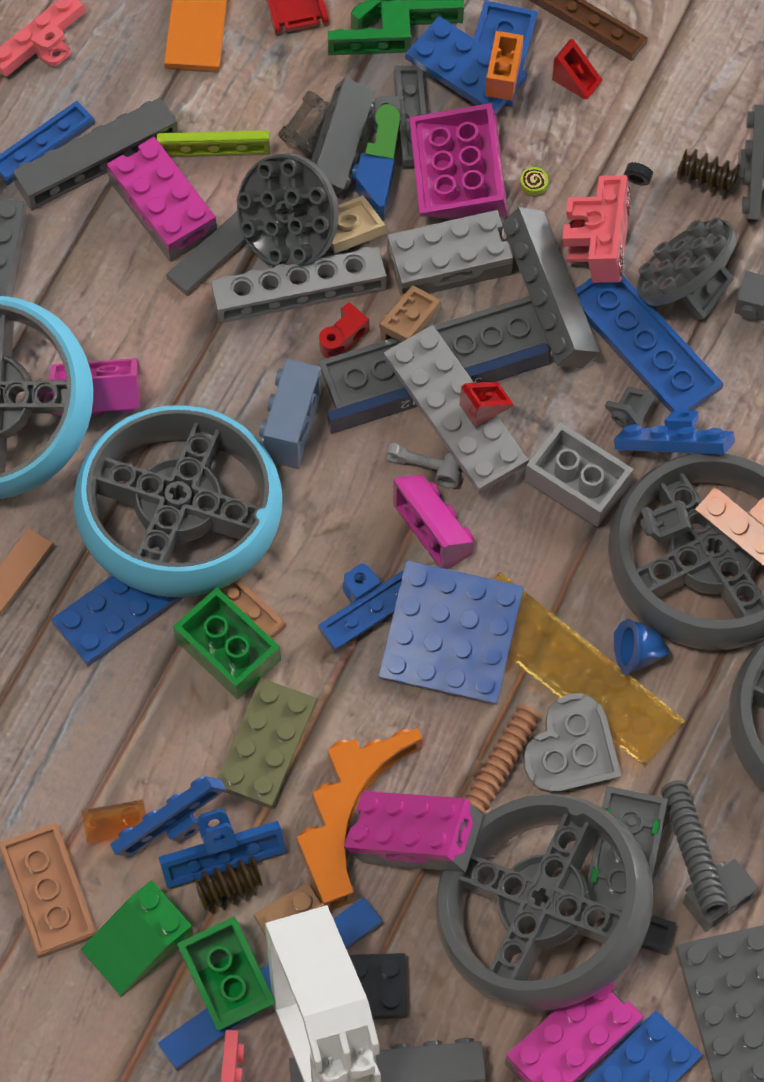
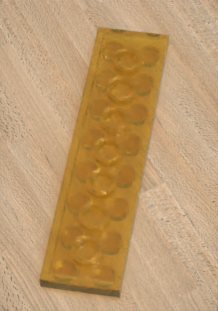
M499 572L493 578L494 580L515 584L502 572ZM523 591L509 657L560 698L570 693H582L585 696L592 697L602 706L606 714L612 740L646 767L684 725L685 720L630 675L624 676L619 666L527 592Z

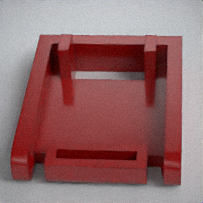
M266 0L275 35L281 34V26H284L287 33L317 27V19H321L323 25L329 24L324 0Z

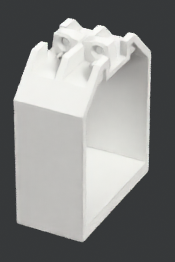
M328 906L265 923L271 993L276 1003L273 1004V1007L303 1082H381V1074L376 1065L375 1055L380 1054L379 1042L369 1003Z

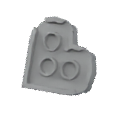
M570 693L557 699L547 710L545 718L546 731L535 736L525 747L523 755L524 770L528 779L537 789H543L548 792L564 791L622 776L606 714L599 703L592 697L585 696L582 693Z

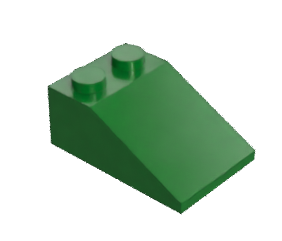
M151 880L132 895L81 948V951L119 996L122 997L179 950L177 943L194 936L192 925Z
M235 916L177 943L182 958L217 1031L276 1004Z

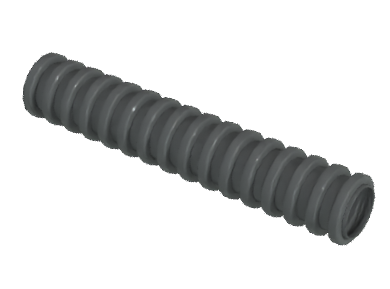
M681 780L669 782L662 788L661 795L663 798L668 799L666 809L669 813L674 833L677 836V842L682 852L687 872L690 875V881L693 883V890L698 899V905L701 907V913L705 917L720 916L727 911L729 905L723 892V887L720 884V878L712 860V855L709 852V846L704 837L703 829H701V823L688 790V785Z

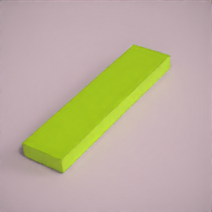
M269 130L157 133V141L169 157L270 154Z

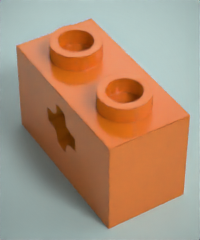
M496 31L486 77L485 96L513 101L522 57L524 35Z

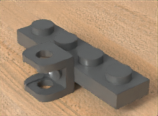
M395 66L393 71L395 96L375 98L374 110L371 113L372 131L377 133L378 124L375 115L379 107L384 104L394 105L400 113L398 133L401 166H414L409 117L426 114L423 71L417 66Z
M764 105L752 106V111H747L746 128H751L750 140L745 141V149H740L738 154V164H740L738 178H743V185H748L747 197L743 196L742 214H746V220L761 219L762 179H764Z

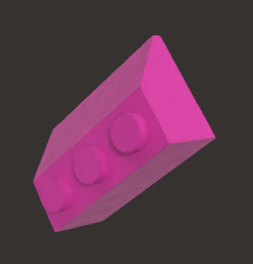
M137 358L88 362L93 382L91 416L102 415L105 411L117 410L118 413H131L134 409L140 408ZM52 364L50 366L48 381H67L63 364ZM54 391L49 392L50 401L53 399ZM52 413V415H59V417H62V414H63V413Z
M423 475L403 476L394 479L393 506L439 568L449 569L472 555L473 535L467 527H461L457 521L454 509L451 505L443 503L440 499V492L433 482L429 483Z

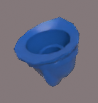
M626 619L620 622L614 631L616 662L624 676L631 674L633 671H639L641 668L651 666L658 662L660 658L669 655V647L664 643L662 635L649 627H645L642 623Z

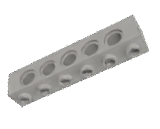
M365 247L356 252L346 254L335 253L306 266H299V264L303 263L279 264L270 269L250 270L245 274L235 276L224 275L211 280L212 296L219 324L385 291L386 273L379 247ZM351 270H357V271H359V272L353 274V273H350L349 271H351ZM326 275L331 276L330 279H323L321 277ZM296 281L304 282L300 285L293 284ZM267 287H275L276 289H274V290H266L265 288H267ZM240 292H246V293H248V294L245 295V296H239V295H237V294L240 293Z

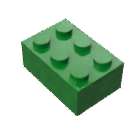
M217 587L173 626L175 641L237 700L281 661L280 646Z

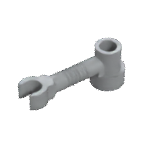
M389 443L386 461L394 464H416L437 470L435 482L439 486L448 489L457 487L461 475L459 472L460 466L451 453H447L443 460L411 452L396 443Z

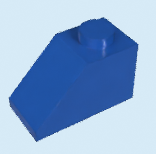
M361 153L359 164L354 163L351 179L356 181L357 194L359 196L364 195L381 220L384 221L394 176V159Z

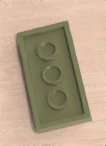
M263 678L259 679L217 778L221 779L226 788L225 793L273 809L316 706V697Z

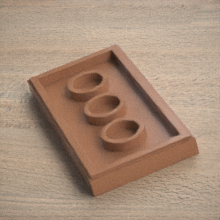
M57 822L0 842V852L37 958L45 957L90 940L96 933Z

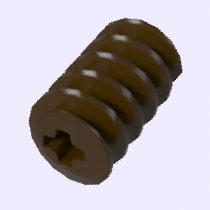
M686 148L677 171V180L682 181L687 175L688 184L692 185L698 179L699 188H703L708 183L709 191L714 192L719 186V195L724 196L728 190H730L731 194L739 174L740 164H737L730 170L729 160H726L722 166H719V157L716 156L712 162H708V153H705L699 159L698 149H694L688 155Z
M250 856L248 859V867H246L242 860H237L236 870L227 863L225 864L224 874L217 867H214L212 878L209 877L206 871H201L200 881L198 882L193 875L201 904L206 911H210V901L212 900L219 908L222 907V897H226L229 903L232 904L234 903V893H237L242 900H245L247 889L254 896H258V886L261 885L263 887L253 856Z

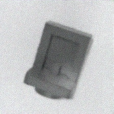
M627 387L618 403L607 401L605 407L610 412L612 420L620 425H640L655 397L650 391Z
M681 500L653 511L648 507L641 509L644 517L641 519V526L644 533L659 543L692 530L685 505Z

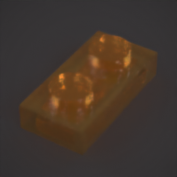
M143 799L82 810L87 843L119 838L118 835L121 831L141 823L143 816L146 815Z

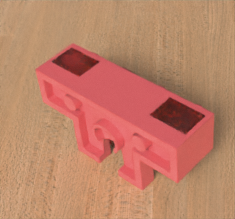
M627 175L599 176L596 197H568L566 214L567 219L571 221L569 224H564L562 237L564 247H568L566 260L567 262H588L592 283L621 282L632 199Z

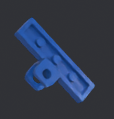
M676 410L664 420L665 426L641 428L640 425L633 424L624 427L614 438L615 450L725 455L735 443L734 431H723L721 428L696 430L695 423L699 419L698 411Z
M359 564L345 573L342 588L351 604L318 625L319 631L334 652L394 614L404 570L381 585L377 576L366 564Z
M207 776L197 778L190 784L191 787L188 790L167 799V804L161 809L153 810L144 815L141 823L121 831L118 835L119 838L110 844L115 855L131 857L164 833H167L169 839L173 841H184L199 832L198 819H195L193 813L226 791L221 779Z
M218 809L201 814L198 818V827L203 844L158 858L166 886L171 888L193 881V875L196 879H200L201 871H206L210 876L214 867L223 872L227 863L232 868H236L237 860H242L246 865L250 856H253L256 862L287 851L278 821L234 834L227 813L223 809ZM213 819L219 820L218 825L214 827L208 825Z

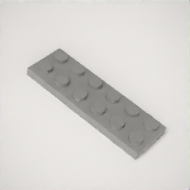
M433 325L384 352V359L478 493L527 466L528 458L498 416L475 428L459 405L461 386L464 383L474 382Z

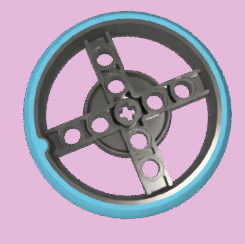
M0 296V499L26 493L42 485L68 463L84 438L93 405V382L90 367L84 351L74 334L58 317L34 303L8 296ZM14 322L36 329L54 345L63 362L67 381H32L27 370L18 361L12 359ZM25 391L23 401L16 403V396L20 392ZM54 391L53 399L49 403H44L45 395L48 392ZM32 413H63L54 434L46 445L30 460L5 472L7 438L18 433L27 424Z
M173 405L152 408L136 413L115 424L99 438L87 454L78 473L74 491V515L77 527L85 546L97 563L120 582L139 591L165 597H189L207 594L216 587L221 589L244 576L269 549L275 537L282 513L281 483L274 462L265 447L247 428L237 421L213 410L194 406ZM187 440L179 458L160 461L148 470L119 462L125 456L147 445L163 441ZM218 449L236 458L251 473L258 486L260 506L222 495L217 479L209 470ZM196 451H203L204 453L197 454V453H194V452H196ZM185 475H193V477H191V478H186V477H184V476H185ZM127 481L125 484H119L118 482ZM155 490V492L153 493H147L145 491ZM97 494L134 506L138 519L147 530L137 554L125 549L106 532L97 513ZM202 508H211V510H209V511H203V510H201V509H202ZM235 516V517H238L239 519H238V520H231V519H229V518ZM164 523H172L173 525H171V526H163L162 524H164ZM210 530L239 539L232 547L213 557L195 562L169 563L177 543L196 540ZM155 547L162 548L160 551H153L151 549Z

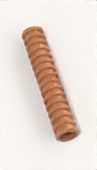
M518 705L516 707L517 713L512 714V720L508 721L507 728L503 729V736L498 738L499 744H495L493 747L494 752H490L488 755L490 760L484 762L485 767H482L479 771L480 775L476 776V783L471 784V791H468L465 795L466 799L483 815H486L485 810L490 809V802L495 800L494 794L500 792L499 786L504 785V778L509 776L508 770H512L514 767L513 762H517L519 759L518 755L523 752L522 747H525L528 743L527 739L531 738V731H534L537 727L535 723L541 721L539 713L527 705Z

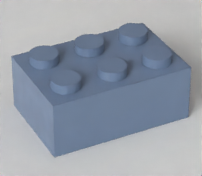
M286 359L284 368H279L275 379V386H278L276 394H271L267 405V411H270L268 420H262L259 436L262 437L261 444L271 456L274 464L299 469L321 396V367Z

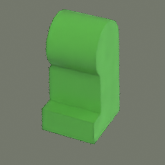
M384 104L379 107L375 115L378 124L375 143L367 142L366 154L394 158L400 113L394 105Z

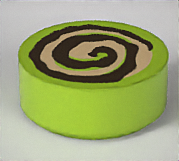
M530 167L524 170L520 178L522 191L529 196L543 194L548 187L547 173L538 167Z

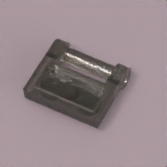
M307 91L302 98L303 103L287 126L281 128L278 136L284 142L291 143L312 159L329 103L316 93ZM312 108H315L319 111V114L304 136H301L296 131Z

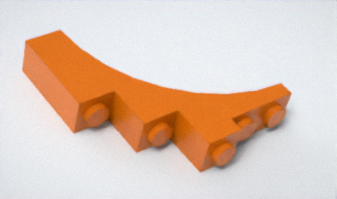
M418 728L413 730L402 729L396 732L392 738L384 741L380 739L370 741L362 749H360L357 739L350 741L343 739L335 742L331 748L327 749L328 762L337 783L329 782L322 784L315 792H312L313 805L322 827L312 826L303 830L300 833L301 835L297 836V847L321 904L327 905L329 911L353 902V889L346 869L344 845L362 791H367L382 773L399 760L422 749V736Z

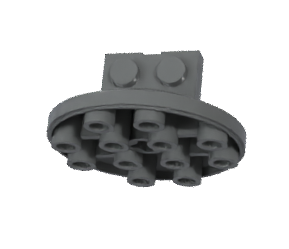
M282 153L260 160L247 172L237 196V215L241 234L251 249L261 259L273 266L303 263L299 264V266H306L320 259L334 240L339 216L338 198H336L329 179L317 165L302 156Z
M719 217L705 222L695 220L685 231L675 236L669 242L664 241L657 245L653 251L655 255L638 270L640 274L637 282L638 295L646 304L652 306L665 305L681 299L696 320L704 319L716 304L719 296L723 295L734 280L724 267V264L731 256L737 243L735 229L728 221L721 220ZM658 257L661 262L656 267L653 264V260Z

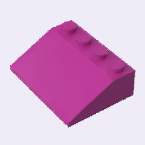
M492 103L409 117L420 216L459 219L498 210L500 217L508 216L498 126Z

